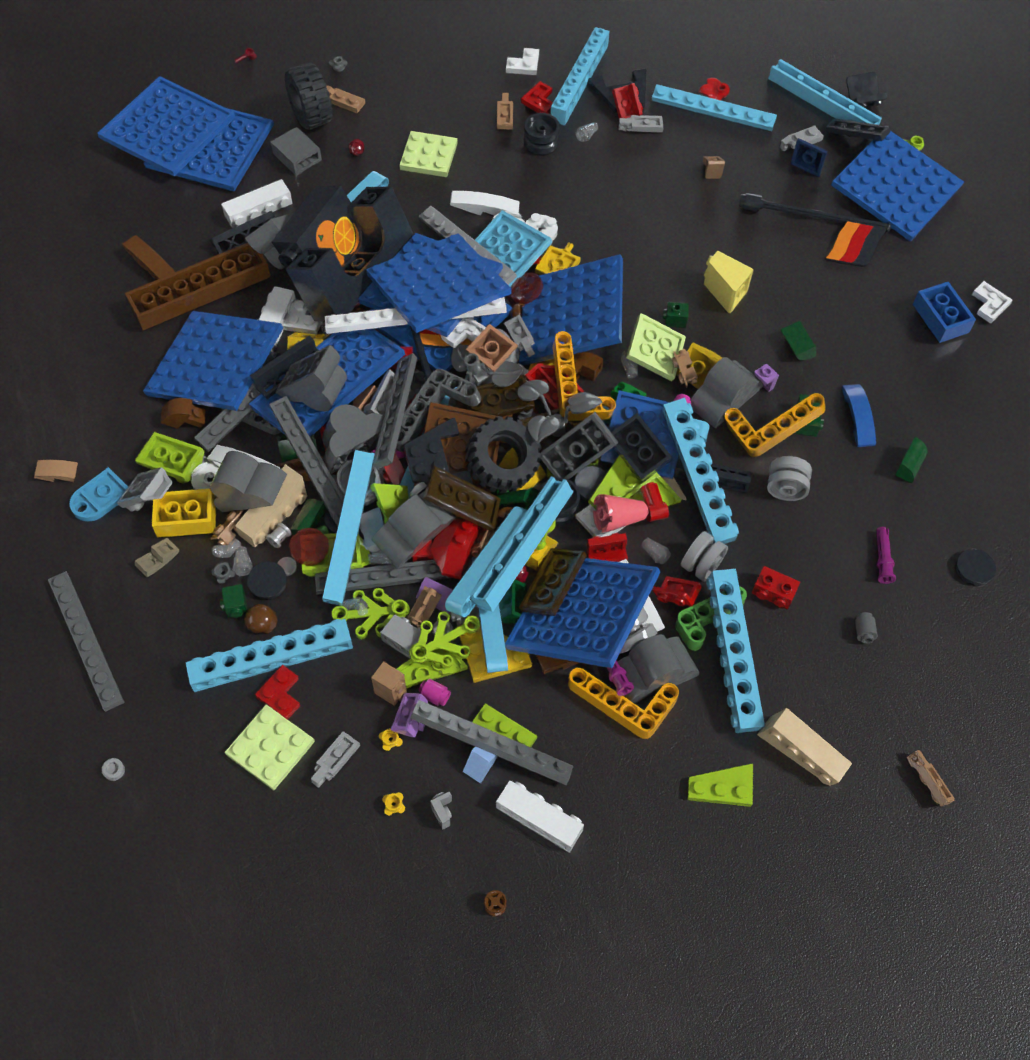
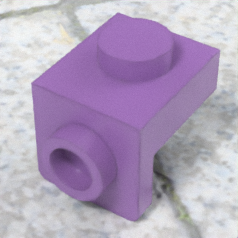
M765 364L754 372V375L764 383L763 387L768 392L774 389L779 374L769 365Z

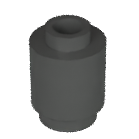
M868 612L858 614L855 620L857 639L863 643H872L878 637L875 618Z

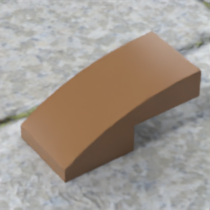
M38 460L34 478L54 482V478L74 482L78 463L64 460Z

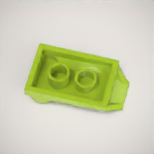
M154 432L135 461L137 464L152 470L162 467L167 475L174 477L177 482L187 483L192 479L193 470L202 464L204 450L201 447Z
M359 532L351 569L362 568L371 564L370 551L365 549ZM337 533L300 536L303 574L314 577L316 573L329 571Z

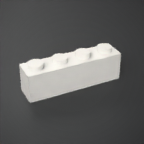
M281 179L224 202L221 205L227 221L232 228H235L269 211L274 212L293 203L291 193Z
M274 286L272 292L268 294L267 303L262 307L261 316L257 320L281 323L283 326L290 308L296 299L294 291ZM282 330L281 334L279 335V337H278L276 343L274 344V346H273V348H272V350H271L270 352H274V350H275V348H276V346H277V344H278V342H279V339H280V337H281V335H282V333H283V330Z
M509 781L496 801V808L570 853L583 831L584 824L581 823L582 821L574 815L569 816L565 814L558 805H550L545 802L541 795L530 793L523 784Z

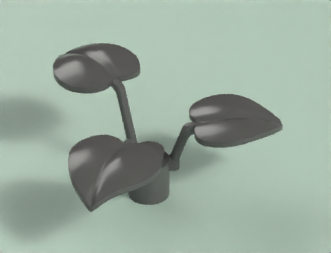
M459 344L452 351L451 362L453 368L458 372L467 371L469 382H472V374L476 375L481 369H484L489 375H493L492 382L496 386L507 387L513 384L523 372V368L520 365L509 361H504L495 372H492L485 367L484 363H480L476 354H469L466 351L468 347L466 345ZM450 398L448 406L457 407L455 399Z
M531 380L518 388L520 399L533 401L540 397L548 416H535L528 422L529 433L537 443L551 434L555 437L563 436L566 433L565 423H568L567 418L570 410L573 414H581L602 403L600 398L591 393H577L569 398V406L566 407L563 418L560 414L552 415L543 395L549 391L546 382Z

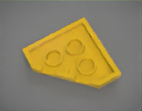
M467 624L470 629L474 628L473 624ZM481 625L475 633L467 632L459 636L462 646L466 645L471 650L466 660L474 683L532 667L528 653L507 650L506 648L508 671L487 673ZM504 635V642H506L508 637Z

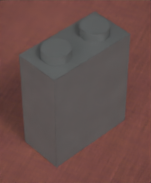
M297 127L271 141L273 154L295 175L322 160L320 148Z

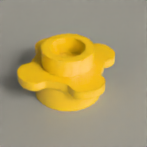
M387 729L379 734V739L382 740L385 751H389L395 746L400 747L403 743L398 733L391 731V729Z
M392 793L383 797L382 801L385 803L384 812L386 815L390 816L392 813H403L405 811V806L402 803V793Z

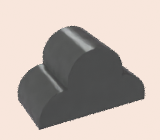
M294 213L270 219L245 238L255 251L264 254L272 265L281 270L285 267L280 263L278 259L280 254L272 244V241Z
M329 345L291 364L275 393L282 398L287 396L288 400L292 402H303L317 411H329L347 380L346 372L338 365L340 362L339 353Z
M724 357L712 367L704 380V384L692 397V410L716 429L725 421V412L728 409H739L763 388L764 383L736 360L731 361L728 357Z
M347 404L340 405L332 411L322 436L326 447L322 460L330 474L338 471L347 461L352 460L355 450L368 453L377 447L384 415L378 413L365 415L359 408Z
M594 412L541 452V459L554 477L569 479L618 444V441L598 414Z
M229 451L226 453L210 484L211 491L216 495L214 505L222 513L273 506L287 473L275 465L264 462L259 463L245 453Z
M425 491L419 496L414 495L404 502L390 516L388 522L372 537V541L397 569L456 519L451 512L423 499Z
M663 634L654 635L641 641L632 648L629 656L618 661L619 666L626 670V677L629 682H632L634 685V689L627 695H624V697L634 704L656 695L666 683L679 685L699 676V671L680 638L671 637L666 639Z

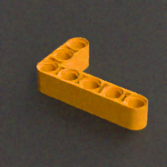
M561 331L556 334L553 342V356L560 415L564 418L566 407L569 406L568 400L571 396L577 394L578 390L572 338L569 333ZM607 396L598 397L602 400L600 405L581 414H573L569 411L567 419L568 421L584 420L594 412L598 414L601 420L609 419L616 407L615 400ZM603 406L608 407L610 410L604 409Z
M814 393L757 431L753 429L743 414L736 408H730L725 412V420L728 428L746 452L752 457H758L822 415L825 411V400L821 394ZM814 403H820V404H821V405H819V406H817V407L812 406ZM799 413L805 414L803 417L797 416ZM733 417H737V418H738V419L735 420V421H730V419L733 418ZM785 423L790 424L788 427H781ZM744 430L748 431L746 434H740ZM767 434H774L771 438L766 437ZM753 444H758V447L751 448L750 446Z
M575 668L569 674L568 686L574 693L642 739H648L655 733L675 705L679 695L678 687L675 684L666 683L660 688L646 709L643 710L624 696H618L615 690L582 668ZM574 678H580V679H582L583 681L580 682V683H577V682H575L573 679H574ZM596 689L600 693L593 694L590 692V690ZM664 693H670L673 697L667 698ZM607 701H614L616 705L610 706L607 704ZM658 708L662 713L657 714L652 709ZM630 712L633 714V717H626L624 713ZM641 724H648L651 728L644 729L641 727Z

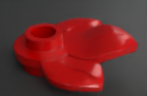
M708 78L707 84L702 85L699 89V93L717 100H722L730 92L729 85L721 83L716 78Z

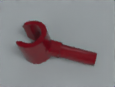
M246 48L245 54L236 58L235 62L238 63L246 58L254 60L257 55L252 48Z

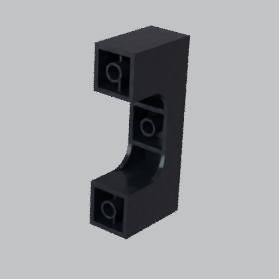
M392 186L366 187L347 206L359 231V245L342 266L333 248H306L286 268L314 321L325 322V316L348 314L360 301L359 297L373 282L367 276L366 269L393 259L414 235Z

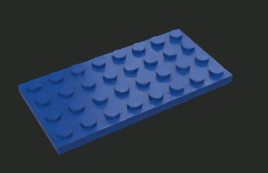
M373 328L333 333L316 347L318 350L331 345L339 353L340 362L338 365L346 372L347 380L329 411H317L303 402L289 401L309 437L328 422L332 411L336 407L348 405L405 355L404 349ZM285 375L281 376L278 380H283ZM273 385L269 386L265 391L267 392L272 389ZM276 393L266 399L260 394L249 403L252 410L284 434L269 407L270 403L281 399V396Z

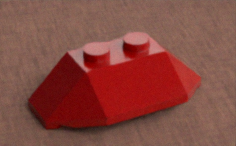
M538 363L525 374L527 381L542 380L546 382L549 391L543 395L550 411L558 409L559 401L555 365ZM577 384L578 393L584 392V390Z
M460 518L455 519L436 535L430 547V552L442 575L461 580L472 556L471 549L477 543L476 540L483 529L482 527Z

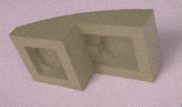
M166 538L151 546V552L135 560V566L146 577H149L171 561L179 553V549Z

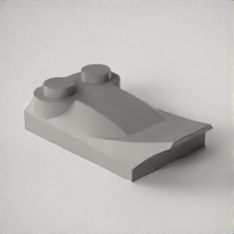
M391 370L386 372L371 402L364 407L365 415L378 413L385 416L395 376ZM411 389L409 391L405 411L408 408V403L410 399H412L415 394V392Z
M162 467L139 473L120 497L117 504L122 508L126 507L131 512L134 510L138 511L142 508L144 502L162 499L172 485V481Z

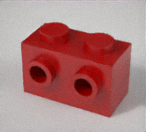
M764 566L752 593L760 599L773 602L780 608L789 609L800 581Z

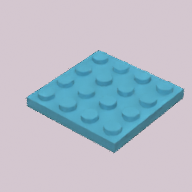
M503 210L475 239L476 242L516 273L517 277L509 284L511 288L552 243V239Z

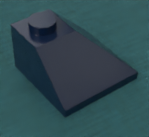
M798 138L791 164L819 177L828 151Z

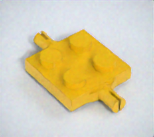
M570 242L567 243L564 249L550 245L540 260V264L536 266L535 273L543 275L577 266L580 263L581 257L570 252L574 247Z

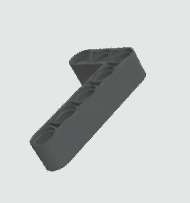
M443 369L433 371L404 413L396 449L400 452H405L404 445L418 437L426 425L430 402L440 404L445 395L468 406L478 405L481 401V395L476 385Z

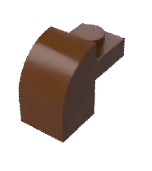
M580 352L573 355L576 382L581 376L594 381L602 370L603 358L589 352Z
M172 399L162 407L161 423L178 429L186 422L201 428L205 424L206 409L192 405L191 399Z

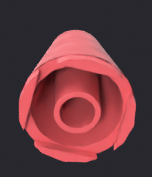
M606 494L597 495L593 504L597 505L596 511H593L594 523L598 530H602V533L645 520L649 513L648 506L644 501Z

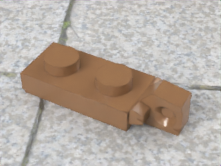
M326 87L331 103L358 113L365 104V99L337 88Z
M502 93V101H497V129H513V102L508 101L509 93Z
M920 750L913 752L907 757L911 767H914L919 772V778L922 783L927 785L932 792L931 796L936 803L944 806L955 801V798L933 765L927 762Z

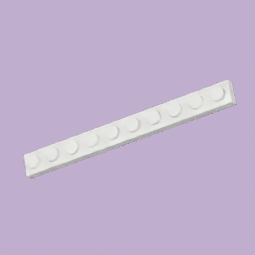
M499 298L452 319L507 313L505 298ZM396 308L325 316L327 334L408 324Z

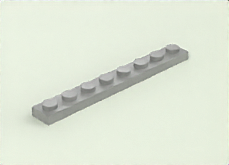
M428 207L419 215L420 220L443 239L459 233L480 256L502 263L503 269L498 275L508 285L517 277L513 270L434 207Z

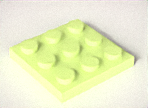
M411 131L400 162V170L447 177L458 143L457 138Z
M640 313L636 320L626 358L672 381L676 377L678 367H674L671 358L674 357V351L678 355V351L683 349L686 336Z
M265 705L225 751V754L272 790H275L315 741L278 712Z

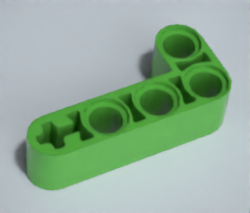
M739 586L742 605H744L747 593L744 588ZM723 591L721 594L727 595V592ZM710 598L686 608L678 614L675 624L676 630L685 645L691 650L696 651L703 646L706 637L703 627L713 622L715 614L714 609L710 606ZM723 608L726 614H731L729 609ZM699 612H703L707 616H702L699 614ZM682 620L688 621L689 624H684ZM696 636L700 640H694L691 637Z

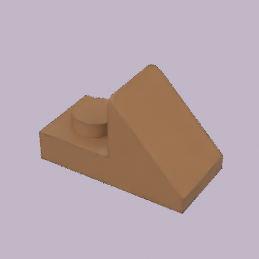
M703 156V163L706 165L705 178H721L725 161L720 156Z

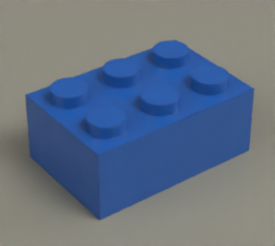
M949 282L918 291L913 306L939 343L970 333L976 321Z

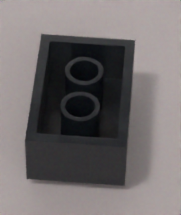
M638 413L611 432L618 441V444L613 448L641 484L672 460V456Z

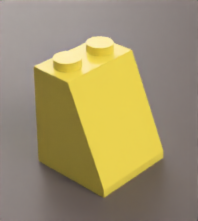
M717 251L706 262L708 267L704 273V285L725 310L731 314L748 292L753 269Z

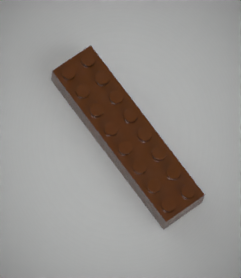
M245 243L126 292L125 296L142 330H146L271 276L268 263L263 255L255 251L249 243Z

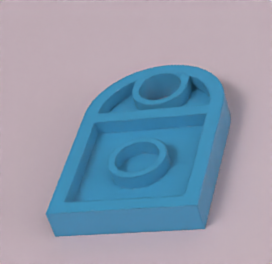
M108 467L74 492L70 499L71 511L79 520L95 521L118 505V500L128 486ZM81 506H87L85 511L78 512Z

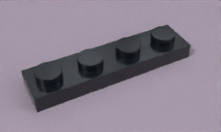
M834 118L826 126V132L835 135L840 134L848 137L853 136L882 141L890 133V126Z

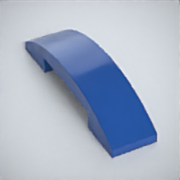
M860 384L843 385L845 402L849 403L855 426L853 433L857 447L875 446L874 421L864 389Z

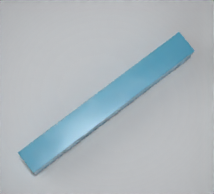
M782 59L779 60L776 66L773 65L771 67L769 80L830 116L842 120L880 124L882 118Z
M355 450L322 598L325 603L343 606L375 453Z
M550 477L470 594L478 608L490 612L495 610L572 495L573 490H571L567 480L563 479L561 482L555 480L554 477Z

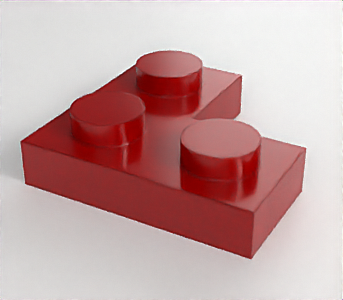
M540 81L521 98V103L537 113L549 114L551 113L553 102L546 98L552 93V88Z
M282 665L255 696L288 720L300 707V703L287 694L299 678L295 673Z

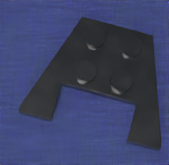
M646 68L632 72L635 82L606 87L602 76L588 78V84L595 88V92L598 95H602L604 101L614 112H617L612 90L635 83V86L638 88L639 102L643 108L645 107Z
M456 418L444 422L404 445L412 483L419 484L424 482L427 485L433 466L450 473L441 439L459 436ZM470 471L452 474L473 485Z

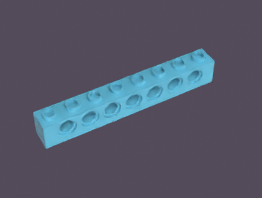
M597 27L594 28L551 106V115L556 117L559 124L565 125L588 84V78L592 77L608 47L610 31Z
M685 398L664 404L663 414L706 529L714 537L713 544L717 541H721L724 544L735 541L737 534H739L736 523H732L730 517L732 516L731 509L724 502L725 493L718 486L719 478L717 472L712 470L711 456L705 452L704 447H706L704 438L699 436L697 420H693L691 415L693 414L691 404L687 403ZM684 418L687 422L679 423L677 419ZM688 434L691 435L693 439L686 440L683 436ZM695 451L699 456L692 457L690 452ZM698 468H702L705 470L706 473L700 475L696 472V470ZM703 486H710L712 488V491H704ZM716 503L719 508L712 509L709 504ZM722 520L725 522L726 526L719 527L717 526L716 521Z
M736 569L715 570L708 576L706 584L708 590L711 591L710 606L714 609L715 614L713 624L718 631L717 646L721 647L722 653L720 655V663L725 670L724 685L728 687L729 692L727 703L732 709L731 725L735 727L736 733L760 731L765 727L737 572ZM719 589H724L727 595L721 594ZM723 608L729 609L731 614H726ZM726 627H731L734 630V634H730ZM730 646L735 647L738 654L733 653L730 650ZM733 666H738L741 669V673H736ZM738 685L744 688L745 694L737 690ZM741 705L748 708V714L741 711Z
M336 619L325 625H314L310 629L296 630L284 636H274L270 640L255 641L248 646H237L226 652H215L211 656L197 657L185 663L190 685L193 691L197 692L279 669L282 665L287 667L349 650L353 646L346 619ZM333 635V638L325 639L326 636ZM310 640L314 641V642H313L312 644H310V645H306V644H305L307 641H310ZM288 646H294L291 650H285ZM274 651L272 655L266 656L268 652ZM254 657L253 660L246 661L247 658ZM234 662L232 666L226 667L228 663ZM208 668H214L211 672H206Z

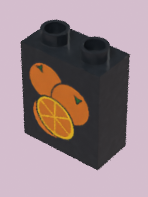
M341 185L316 186L273 239L272 244L280 254L278 259L285 268L306 248H333L341 266L356 251L359 245V231L347 208L351 202Z

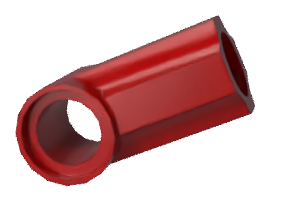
M651 482L643 485L640 489L644 502L649 509V513L646 516L647 520L651 522L667 519L669 517V509L666 502L662 501L657 483Z

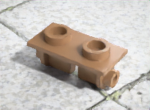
M682 349L678 351V355L674 351V357L671 359L674 367L679 368L680 374H678L681 385L685 384L687 388V383L690 382L693 385L698 382V376L694 366L687 369L686 366L692 364L689 352Z
M243 510L231 511L226 516L224 524H220L214 529V535L210 539H218L217 543L221 547L228 546L236 536L231 530L233 529L237 533L235 525L244 516L243 514L240 515Z
M482 529L476 540L477 543L471 549L473 557L479 556L497 530L494 529L490 532Z
M424 586L407 617L410 623L420 627L423 621L429 620L442 595L433 588Z

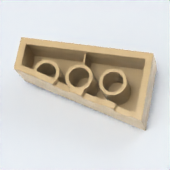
M286 464L282 470L287 473V476L273 506L248 509L235 525L238 535L253 547L263 543L266 540V536L277 528V524L281 523L286 517H289L293 510L306 500L307 493L303 477Z
M788 708L770 716L765 723V727L757 734L818 777L822 783L829 786L839 783L852 764Z

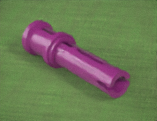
M879 527L876 529L879 560L876 563L879 568L878 582L890 584L896 580V576L893 574L895 563L890 553L889 529Z
M617 660L613 668L606 667L609 671V680L614 683L618 696L627 695L634 689L633 683L629 682L626 677V670L619 666Z

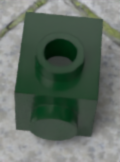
M668 302L667 309H663V319H666L665 326L686 328L689 303Z
M242 584L222 588L223 599H220L222 611H226L228 617L234 618L246 614L247 604Z

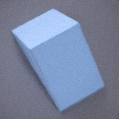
M475 747L470 753L463 772L481 783L498 756Z

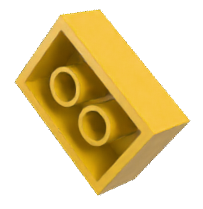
M211 489L166 492L162 499L153 500L152 527L156 536L169 537L213 533L216 528V507L214 505L215 496Z

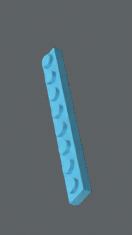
M656 84L652 95V101L768 131L773 130L777 117L776 114Z

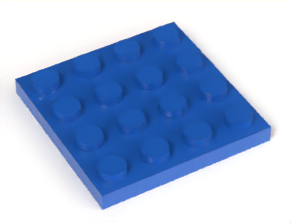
M619 390L616 407L609 426L610 432L638 413L672 456L671 462L657 473L661 477L673 480L679 454L663 414V405L670 402ZM684 418L677 419L679 423L687 422ZM612 447L601 456L600 461L613 465L619 455Z

